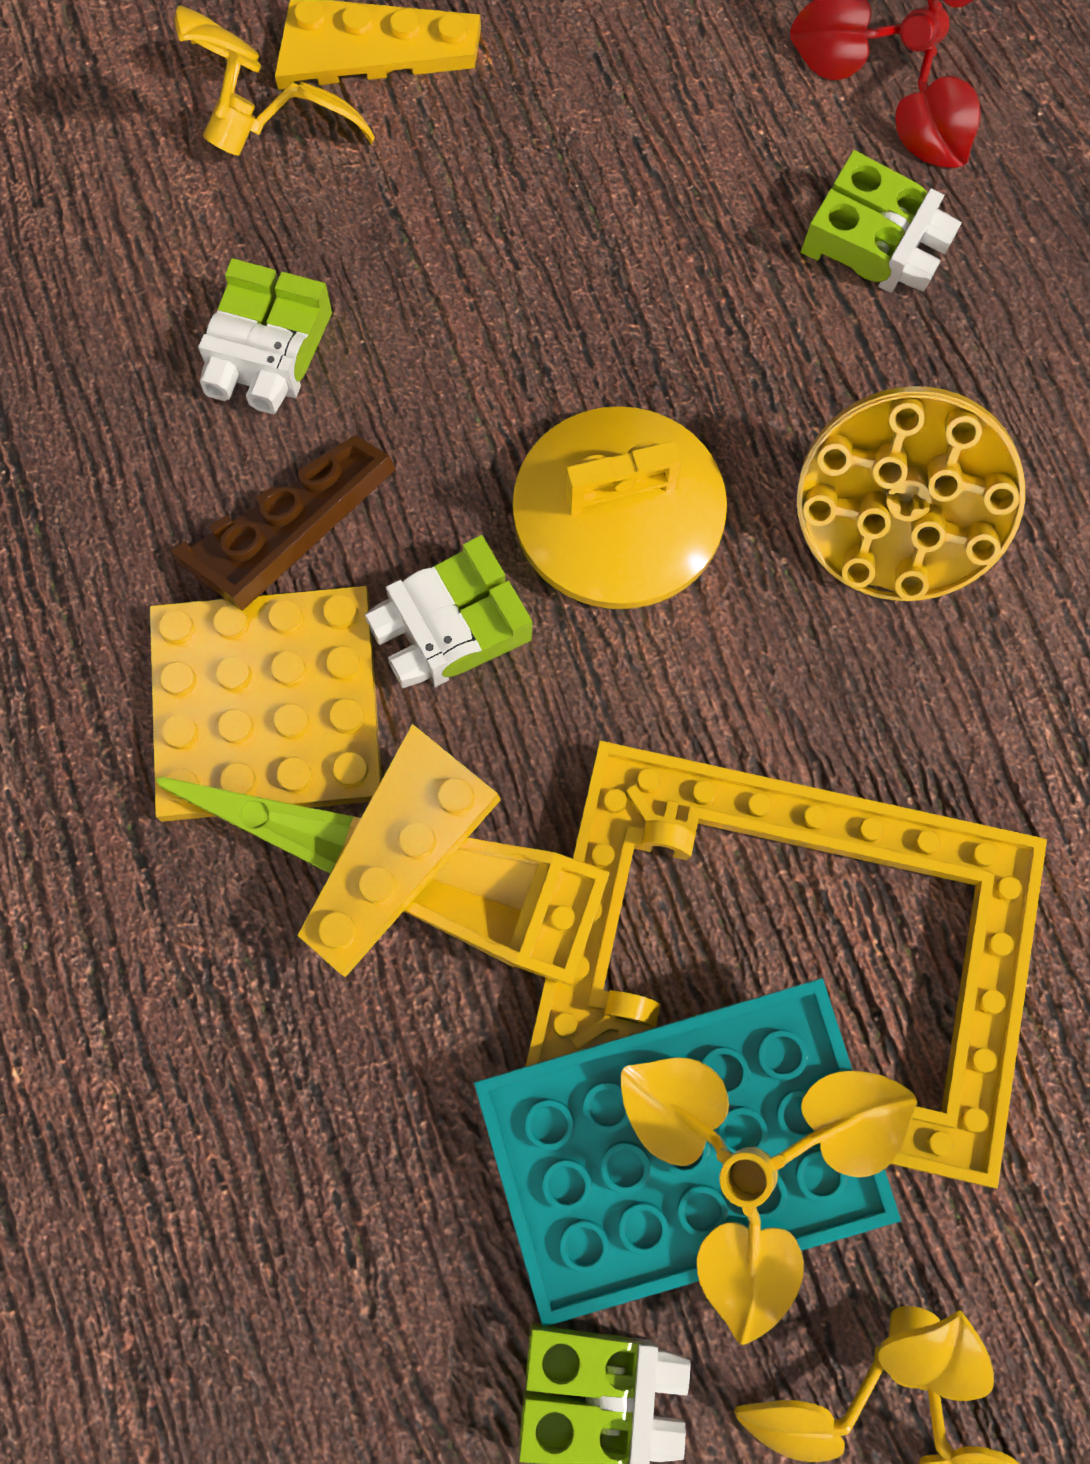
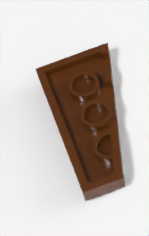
M354 435L298 470L299 480L288 487L275 489L272 486L255 497L259 505L233 521L227 514L209 526L212 531L211 535L192 547L189 546L187 541H184L171 549L170 552L180 566L243 611L396 469L388 454Z

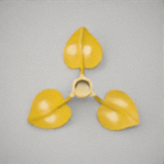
M184 6L177 7L174 14V23L179 41L191 40V44H199L225 57L227 61L221 95L203 134V137L208 142L228 153L240 156L250 131L260 135L264 124L290 98L297 97L313 101L350 119L358 125L372 145L375 137L370 127L349 103L335 94L302 81L300 85L291 83L256 118L252 115L255 105L240 95L235 94L234 91L240 65L259 73L261 64L258 62L259 54L257 51L203 14Z
M675 1057L650 1063L629 1065L623 1068L621 1072L623 1103L630 1123L642 1144L651 1154L666 1163L687 1166L698 1160L704 1151L706 1141H708L717 1152L716 1157L718 1161L724 1164L720 1172V1186L723 1194L731 1203L742 1207L743 1213L748 1218L749 1228L737 1222H727L717 1226L704 1239L697 1256V1274L700 1285L707 1299L725 1321L739 1344H748L772 1329L789 1310L802 1284L804 1261L796 1238L783 1228L769 1227L761 1229V1220L757 1206L764 1203L774 1190L778 1179L777 1170L818 1143H820L822 1156L826 1163L841 1174L857 1178L868 1177L887 1168L895 1160L903 1146L912 1114L917 1105L916 1096L905 1086L886 1076L865 1071H839L819 1079L809 1088L801 1104L802 1114L814 1132L771 1157L767 1152L756 1147H745L732 1153L721 1136L713 1131L727 1117L729 1098L724 1082L717 1072L708 1065L691 1058Z
M902 1306L894 1309L890 1317L888 1338L881 1342L880 1346L875 1347L874 1361L847 1412L840 1419L834 1420L831 1412L823 1406L797 1400L769 1401L735 1406L734 1414L738 1421L756 1439L771 1450L798 1461H830L843 1455L845 1442L841 1436L851 1432L884 1369L896 1383L908 1388H919L928 1391L934 1443L939 1454L923 1456L919 1459L918 1464H1020L1003 1452L985 1447L966 1446L954 1450L947 1441L940 1396L955 1401L976 1400L987 1396L992 1391L994 1385V1371L987 1349L961 1310L940 1321L935 1314L920 1307Z

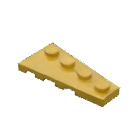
M290 0L275 72L278 90L286 89L291 83L301 80L318 79L319 85L339 83L338 76L367 73L368 80L387 78L388 73L401 69H410L413 75L475 68L481 33V18L479 14L334 0Z
M412 724L297 936L336 971L346 977L500 802L501 799L498 793Z

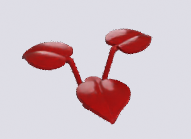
M813 0L806 5L791 26L790 39L809 68L825 79L842 80L859 71L866 63L869 55L867 39L900 35L902 42L908 49L916 52L923 51L924 58L917 82L920 92L904 97L896 108L895 123L898 136L903 145L913 155L929 164L958 168L968 163L981 116L980 103L974 88L968 82L955 76H942L928 85L932 60L937 54L935 45L945 38L949 30V17L942 8L940 1L927 0V5L911 11L902 23L879 28H868L872 15L871 4L868 0ZM974 0L943 1L951 7L959 8Z

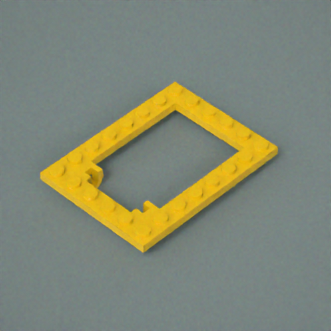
M600 741L573 859L606 870L610 874L572 985L568 986L548 978L545 979L526 1066L656 1027L660 1003L631 993L603 991L634 849L651 852L652 846H662L674 850L673 858L687 860L692 855L697 826L702 824L976 885L941 1112L916 1106L903 1146L890 1165L998 1189L1047 839ZM615 1017H621V1018H626V1019L634 1020V1021H637L638 1023L632 1022V1021L623 1020V1019H619V1018H615Z

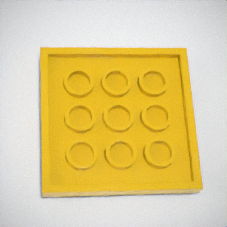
M367 586L258 596L243 611L226 599L150 606L156 818L161 822L217 817L162 789L156 781L160 777L309 808L371 801L382 781L372 633L365 618V613L370 610Z

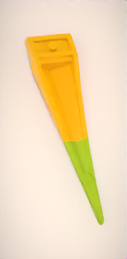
M166 777L156 779L162 789L329 874L332 873L361 819L359 817L269 800ZM467 838L404 912L512 967L515 966L571 986L610 872L555 852Z

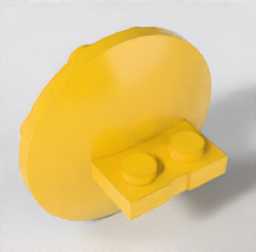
M922 386L898 387L880 391L854 402L837 414L820 431L806 454L800 472L797 491V510L800 527L805 541L819 563L839 581L859 592L877 598L896 601L925 600L946 595L963 588L986 573L1005 553L1014 539L1021 522L1025 503V480L1021 460L1012 438L1003 425L984 407L969 398L948 390ZM867 585L880 586L894 592L876 590Z
M616 406L588 410L567 418L551 428L535 443L524 459L516 478L513 494V515L517 538L526 558L536 572L552 587L566 596L585 604L609 609H631L649 606L664 601L687 588L702 574L713 559L724 531L727 513L726 490L723 478L715 460L704 444L693 433L674 420L659 413L634 407Z

